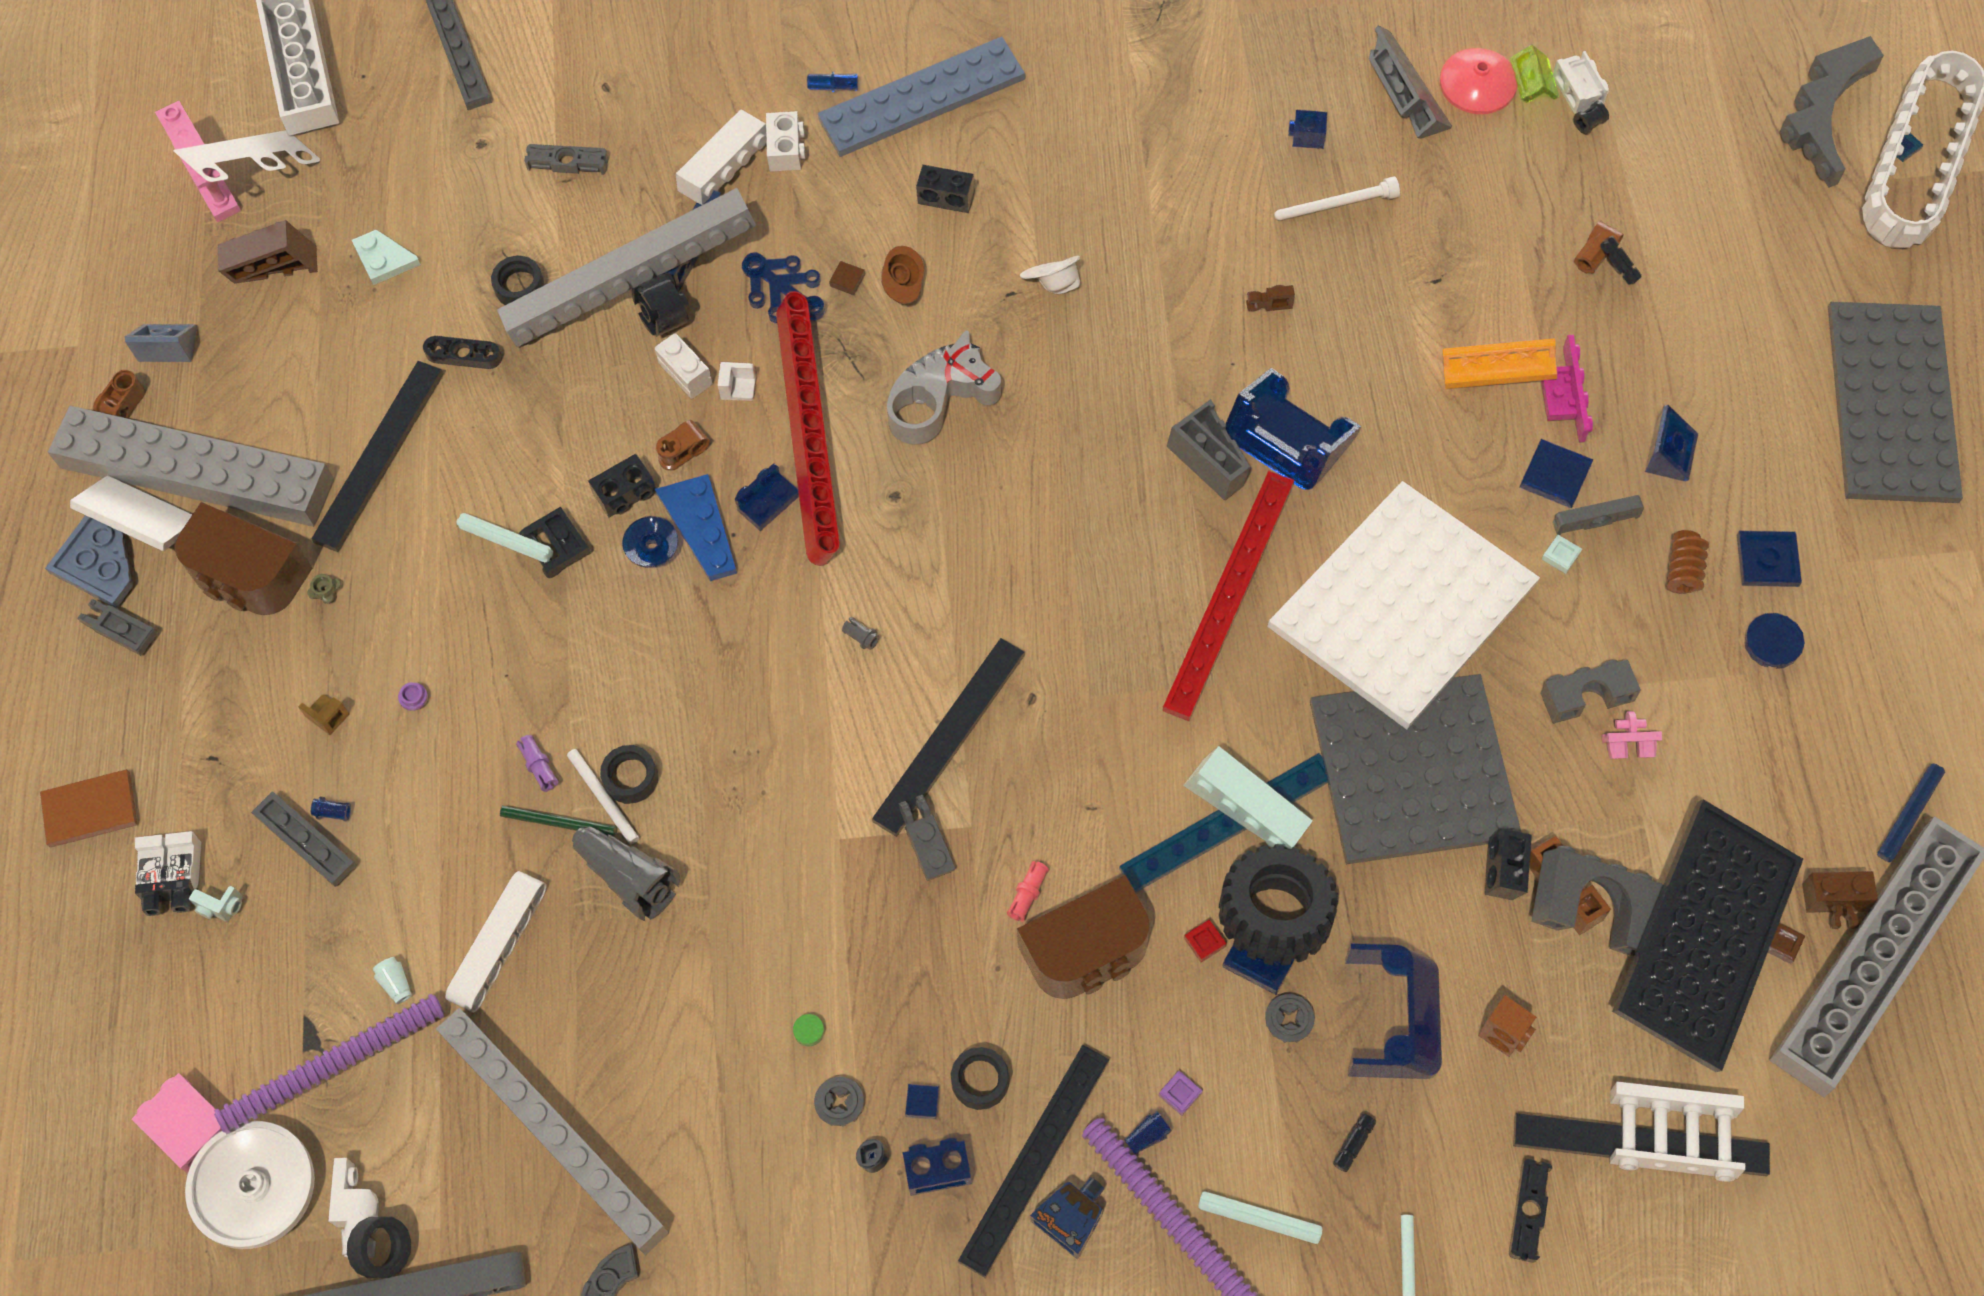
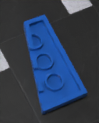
M706 474L656 488V495L665 506L669 516L678 527L682 537L691 548L708 579L713 581L737 574L709 475Z

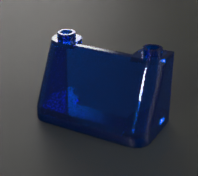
M1270 368L1238 393L1226 421V431L1231 440H1235L1240 449L1278 474L1293 479L1296 486L1309 490L1320 482L1353 442L1361 426L1347 417H1339L1328 427L1286 399L1290 389L1287 379Z

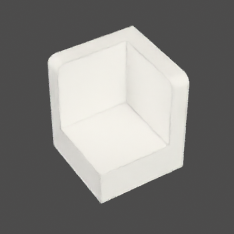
M721 362L718 379L721 400L752 401L754 399L756 383L754 365L750 363Z

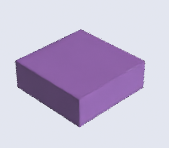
M1178 1071L1159 1092L1158 1096L1183 1116L1202 1094V1090L1183 1073Z

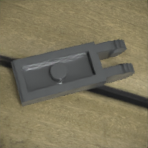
M91 599L88 606L93 611L100 613V617L95 620L81 613L77 618L96 633L140 656L158 634L155 629L94 599Z
M920 795L916 797V805L923 819L914 822L911 809L906 801L899 803V808L906 824L905 830L926 880L930 881L955 871V866L935 818L930 813L925 797Z

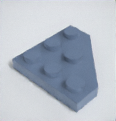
M86 515L45 568L51 575L115 608L119 606L133 587L124 533Z

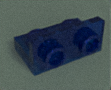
M773 463L769 468L761 470L749 486H744L738 491L735 503L737 511L759 531H762L799 497L798 489L780 474L779 467Z

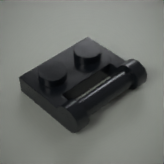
M561 507L531 523L519 532V535L539 543L537 535L543 532L559 555V557L553 560L550 558L549 562L539 561L543 566L542 571L547 578L555 577L563 568L590 553L589 547Z

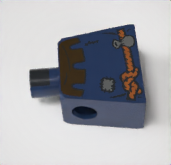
M1092 1177L1086 1181L1080 1190L1072 1183L1066 1182L1030 1215V1221L1078 1260L1103 1215V1209L1095 1201L1105 1189Z

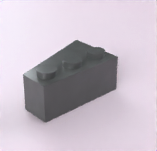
M1210 399L1171 428L1166 447L1223 500H1226L1244 486L1250 466L1235 440H1231L1228 435L1226 424L1223 419L1220 420L1214 410L1215 405Z

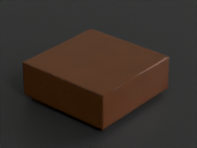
M840 261L829 281L830 287L854 295L865 276V269Z
M1779 923L1768 953L1792 964L1805 935Z

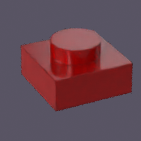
M1210 920L1184 935V940L1201 963L1224 949L1227 944Z

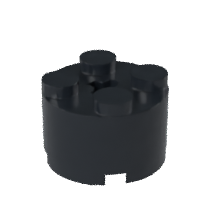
M667 272L632 288L634 305L640 304L642 312L638 313L650 334L658 337L689 321L685 310L689 306L688 300L683 292L678 293L670 273Z

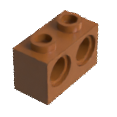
M1505 995L1486 1021L1478 1036L1510 1057L1515 1049L1521 1052L1536 1031L1531 1025L1537 1017Z

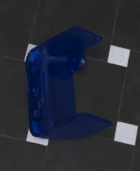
M1351 943L1345 957V964L1382 965L1384 970L1390 975L1407 977L1408 1035H1395L1389 1038L1384 1046V1059L1353 1058L1348 1068V1077L1433 1078L1442 1066L1439 969L1437 964L1432 959L1401 945Z

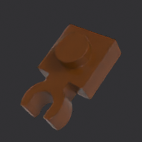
M1276 285L1266 288V292L1263 293L1259 291L1248 292V300H1246L1247 310L1257 311L1265 308L1267 312L1293 309L1295 296L1293 285Z

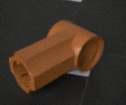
M1599 221L1589 235L1588 242L1575 257L1574 263L1580 271L1586 274L1594 273L1609 254L1604 252L1600 244L1611 236L1615 237L1620 244L1624 234Z

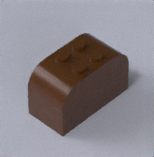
M200 502L175 543V552L178 560L206 596L216 601L221 598L238 611L246 609L258 615H272L285 609L313 569L297 543L203 502Z
M1124 875L1017 928L1018 948L1037 984L1046 994L1059 999L1073 998L1084 992L1086 995L1098 991L1102 987V983L1110 979L1118 981L1129 974L1128 970L1141 962L1147 950L1149 918L1129 880Z

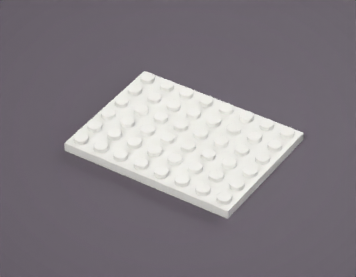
M1402 481L1269 620L1267 627L1398 724L1408 729L1535 587L1540 577Z

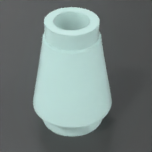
M395 957L385 959L373 968L375 973L374 979L396 1004H400L412 996L402 964L397 962Z

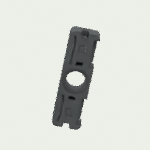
M529 144L526 148L528 156H525L524 162L528 171L531 168L552 169L553 172L579 174V170L601 172V175L606 173L608 155L605 148ZM569 155L573 157V160L569 163L564 164L560 162L563 156Z
M1639 495L1558 512L1553 520V525L1557 535L1580 529L1597 528L1610 525L1616 521L1630 518L1637 519L1641 516L1644 506Z

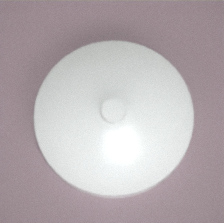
M249 1121L246 1125L243 1122L239 1124L240 1128L237 1130L235 1128L230 1129L231 1133L229 1134L223 1133V1131L217 1133L198 1152L187 1175L185 1198L193 1222L208 1238L226 1247L253 1249L277 1241L291 1231L300 1221L313 1195L314 1168L307 1149L287 1129L264 1121Z

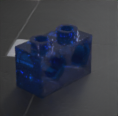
M949 1138L940 1141L938 1146L927 1148L926 1144H918L909 1147V1151L902 1152L910 1196L972 1184L965 1141L958 1142L957 1138ZM949 1156H957L960 1158L961 1163L957 1168L949 1169L944 1166L945 1159ZM918 1162H926L930 1165V1169L926 1174L918 1175L913 1172L914 1165Z

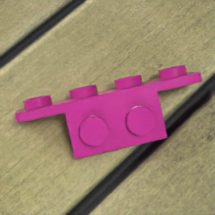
M1567 335L1563 346L1566 366L1556 367L1557 379L1541 380L1547 421L1575 419L1579 442H1585L1589 432L1593 430L1592 416H1588L1586 409L1588 408L1589 397L1587 391H1583L1582 384L1584 383L1585 375L1584 369L1579 368L1580 346L1575 344L1574 335Z

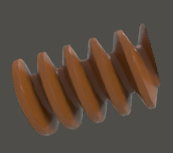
M1691 530L1678 531L1674 533L1672 538L1673 544L1671 546L1672 553L1670 555L1671 562L1667 577V590L1678 594L1703 590L1704 582L1701 580H1704L1706 576L1703 570L1707 567V563L1704 560L1708 557V553L1705 550L1709 548V542L1702 539L1697 532Z

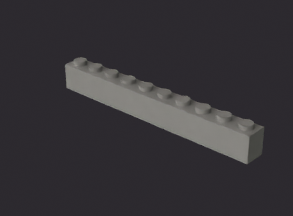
M735 188L497 309L506 332L516 347H519L626 293L632 288L755 227L756 224L739 190Z
M460 1008L436 1028L453 1049L645 1256L668 1234V1231Z

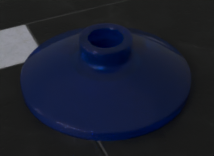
M647 516L634 521L626 529L622 539V546L626 557L635 565L645 568L657 567L668 562L676 553L679 543L675 527L668 520L657 516ZM650 544L657 545L656 547L651 549L647 548Z

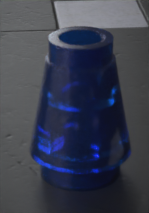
M1156 1111L1152 1115L1148 1113L1124 1140L1133 1153L1137 1154L1168 1139L1166 1135L1172 1132V1130L1159 1112Z

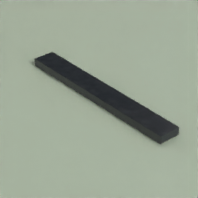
M417 361L312 536L313 543L339 552L442 378V369Z
M1002 638L998 640L872 818L874 824L896 837L906 825L900 812L899 803L906 801L913 815L918 808L916 797L920 795L925 797L1025 656L1023 650Z
M1082 1044L959 1257L958 1263L986 1279L1109 1063L1108 1058Z
M1516 1113L1514 1116L1513 1147L1610 1158L1616 1148L1622 1149L1623 1126ZM1635 1127V1151L1654 1153V1129ZM1667 1131L1668 1155L1686 1157V1133ZM1699 1135V1158L1718 1160V1137ZM1731 1139L1732 1162L1745 1163V1171L1742 1174L1766 1177L1770 1175V1143Z

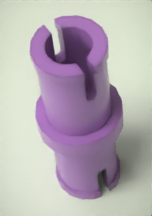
M532 735L520 738L521 741H517L516 745L526 760L525 766L528 772L533 773L543 792L554 789L551 782L555 786L559 782L548 765V757L546 754L541 753Z

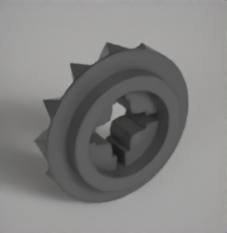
M1284 994L1276 997L1268 1005L1265 1013L1266 1027H1268L1273 1037L1282 1040L1284 1043H1297L1308 1037L1314 1026L1315 1017L1312 1007L1305 999L1294 994ZM1298 1011L1294 1020L1297 1026L1289 1023L1287 1026L1281 1027L1284 1021L1282 1013L1291 1015Z
M830 1078L820 1085L815 1094V1110L819 1118L830 1126L844 1127L846 1124L856 1121L859 1114L863 1111V1093L857 1083L849 1078ZM831 1093L839 1098L847 1096V1099L844 1101L847 1111L840 1107L832 1108L834 1101Z

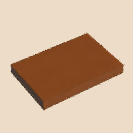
M127 769L40 791L46 845L50 848L137 826L131 774Z

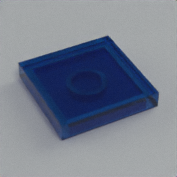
M1541 439L1519 488L1572 509L1594 459Z
M1739 531L1737 533L1742 586L1799 587L1801 585L1802 579L1796 532Z

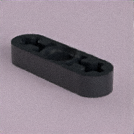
M431 336L423 343V351L426 358L432 363L493 369L502 361V354L498 345L491 341ZM460 348L470 349L469 353L464 357H457L455 355L456 351ZM489 352H493V355H489L488 359H485L484 356H487Z

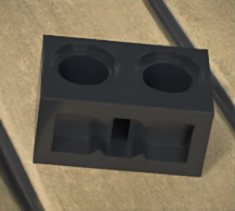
M922 164L916 185L918 204L969 213L975 193L974 174Z
M637 454L630 456L588 480L594 497L608 518L625 512L629 506L638 501L648 499L656 489L653 477ZM634 479H641L637 483H631ZM616 492L614 496L607 497L608 494Z
M1502 829L1489 837L1485 895L1514 900L1528 893L1531 834Z

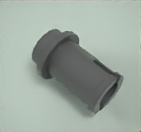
M850 617L849 621L846 620L842 627V632L859 642L860 647L863 649L868 648L871 650L879 641V635L875 629L867 628L854 617Z

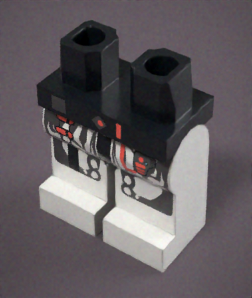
M192 831L165 834V838L163 835L135 837V849L138 851L135 894L141 899L142 911L147 916L160 915L162 913V902L171 901L170 909L173 912L182 913L190 911L192 902L189 900V897L194 889L199 890L197 886L199 882L202 843Z

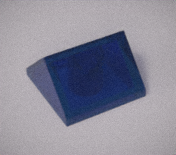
M1669 405L1663 406L1655 424L1645 472L1680 481H1689L1699 433Z

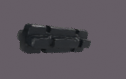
M1608 237L1600 244L1604 252L1610 254L1608 257L1620 274L1624 273L1623 278L1628 284H1633L1642 277L1637 267H1632L1634 263L1623 248H1618L1619 243L1615 237Z
M1364 1113L1361 1114L1356 1123L1357 1127L1352 1129L1341 1148L1342 1152H1339L1333 1161V1165L1343 1172L1349 1170L1354 1161L1353 1158L1357 1157L1368 1138V1134L1372 1132L1376 1125L1374 1118Z

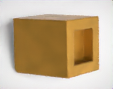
M324 694L310 708L302 702L298 706L307 719L329 735L349 716V712L343 703L335 697L330 699Z

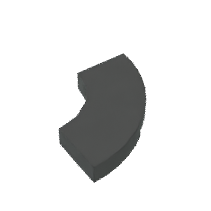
M630 1244L621 1247L602 1259L588 1281L585 1282L581 1296H617L618 1292L627 1282L638 1278L634 1246Z

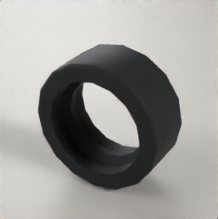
M516 255L505 258L495 266L491 275V283L495 295L504 305L545 286L539 266L534 260L526 256ZM525 272L533 276V282L522 291L511 292L503 288V282L514 273Z
M623 745L613 749L604 758L600 767V778L607 793L614 800L624 804H631L645 800L654 792L658 783V770L652 756L644 748L635 745ZM627 760L640 761L646 768L644 781L632 789L617 787L612 779L614 769L620 763Z
M984 1047L970 1048L961 1053L953 1063L950 1073L952 1090L957 1099L966 1107L976 1110L989 1109L1000 1103L1007 1094L1009 1087L1008 1066L1002 1056L994 1050ZM975 1061L990 1063L998 1073L997 1086L991 1093L985 1096L970 1094L962 1084L964 1069Z
M392 1216L368 1217L358 1222L351 1230L347 1241V1257L351 1267L357 1274L366 1278L392 1277L399 1273L407 1264L411 1253V1238L408 1229L400 1220ZM376 1228H384L389 1234L391 1241L389 1257L382 1266H374L367 1254L368 1240Z

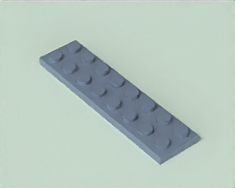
M999 37L817 113L818 120L839 157H842L1025 80V72L1004 38Z

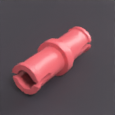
M1032 861L1023 882L1018 883L1016 888L1017 894L1010 909L1007 911V915L1010 918L1024 922L1033 900L1038 899L1040 895L1039 888L1049 871L1048 867L1043 863Z

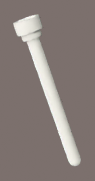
M1395 176L1385 178L1383 182L1379 183V186L1280 209L1275 212L1274 216L1276 220L1280 221L1379 196L1382 198L1387 197L1388 200L1400 197L1399 183Z

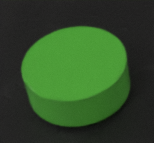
M805 1014L795 1021L793 1033L799 1044L810 1047L822 1040L824 1026L817 1016Z

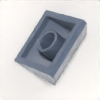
M143 324L125 336V343L138 362H191L197 326L196 324Z

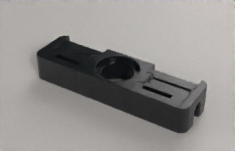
M1526 1159L1521 1165L1509 1256L1513 1259L1534 1263L1540 1258V1256H1537L1540 1231H1542L1545 1224L1548 1196H1545L1548 1180L1547 1172L1552 1170V1165L1545 1162L1536 1164L1535 1160ZM1524 1203H1534L1539 1209V1216L1535 1219L1525 1217L1522 1212Z

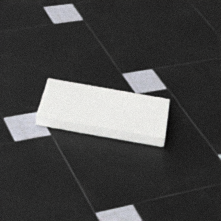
M108 475L70 500L71 509L161 551H165L176 543L177 537L192 516V514Z

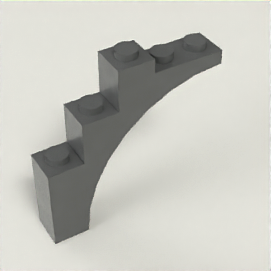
M1871 36L1815 57L1809 70L1812 82L1801 85L1794 101L1798 111L1786 116L1780 130L1782 139L1789 144L1793 151L1803 148L1805 156L1811 160L1817 169L1818 176L1825 181L1828 188L1838 185L1846 169L1836 151L1832 137L1831 118L1834 104L1851 85L1859 79L1876 72L1884 56Z

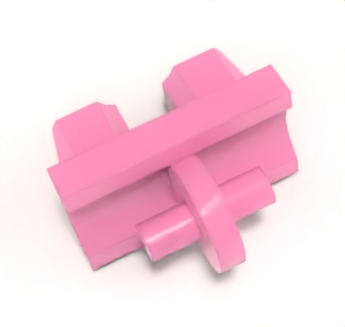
M1627 711L1625 720L1615 721L1616 729H1625L1626 733L1601 734L1602 743H1607L1610 759L1628 758L1627 742L1637 743V758L1656 757L1657 741L1662 740V731L1637 732V728H1646V719H1636L1634 711Z

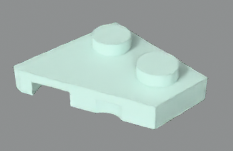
M377 230L352 240L373 285L420 265L416 255Z

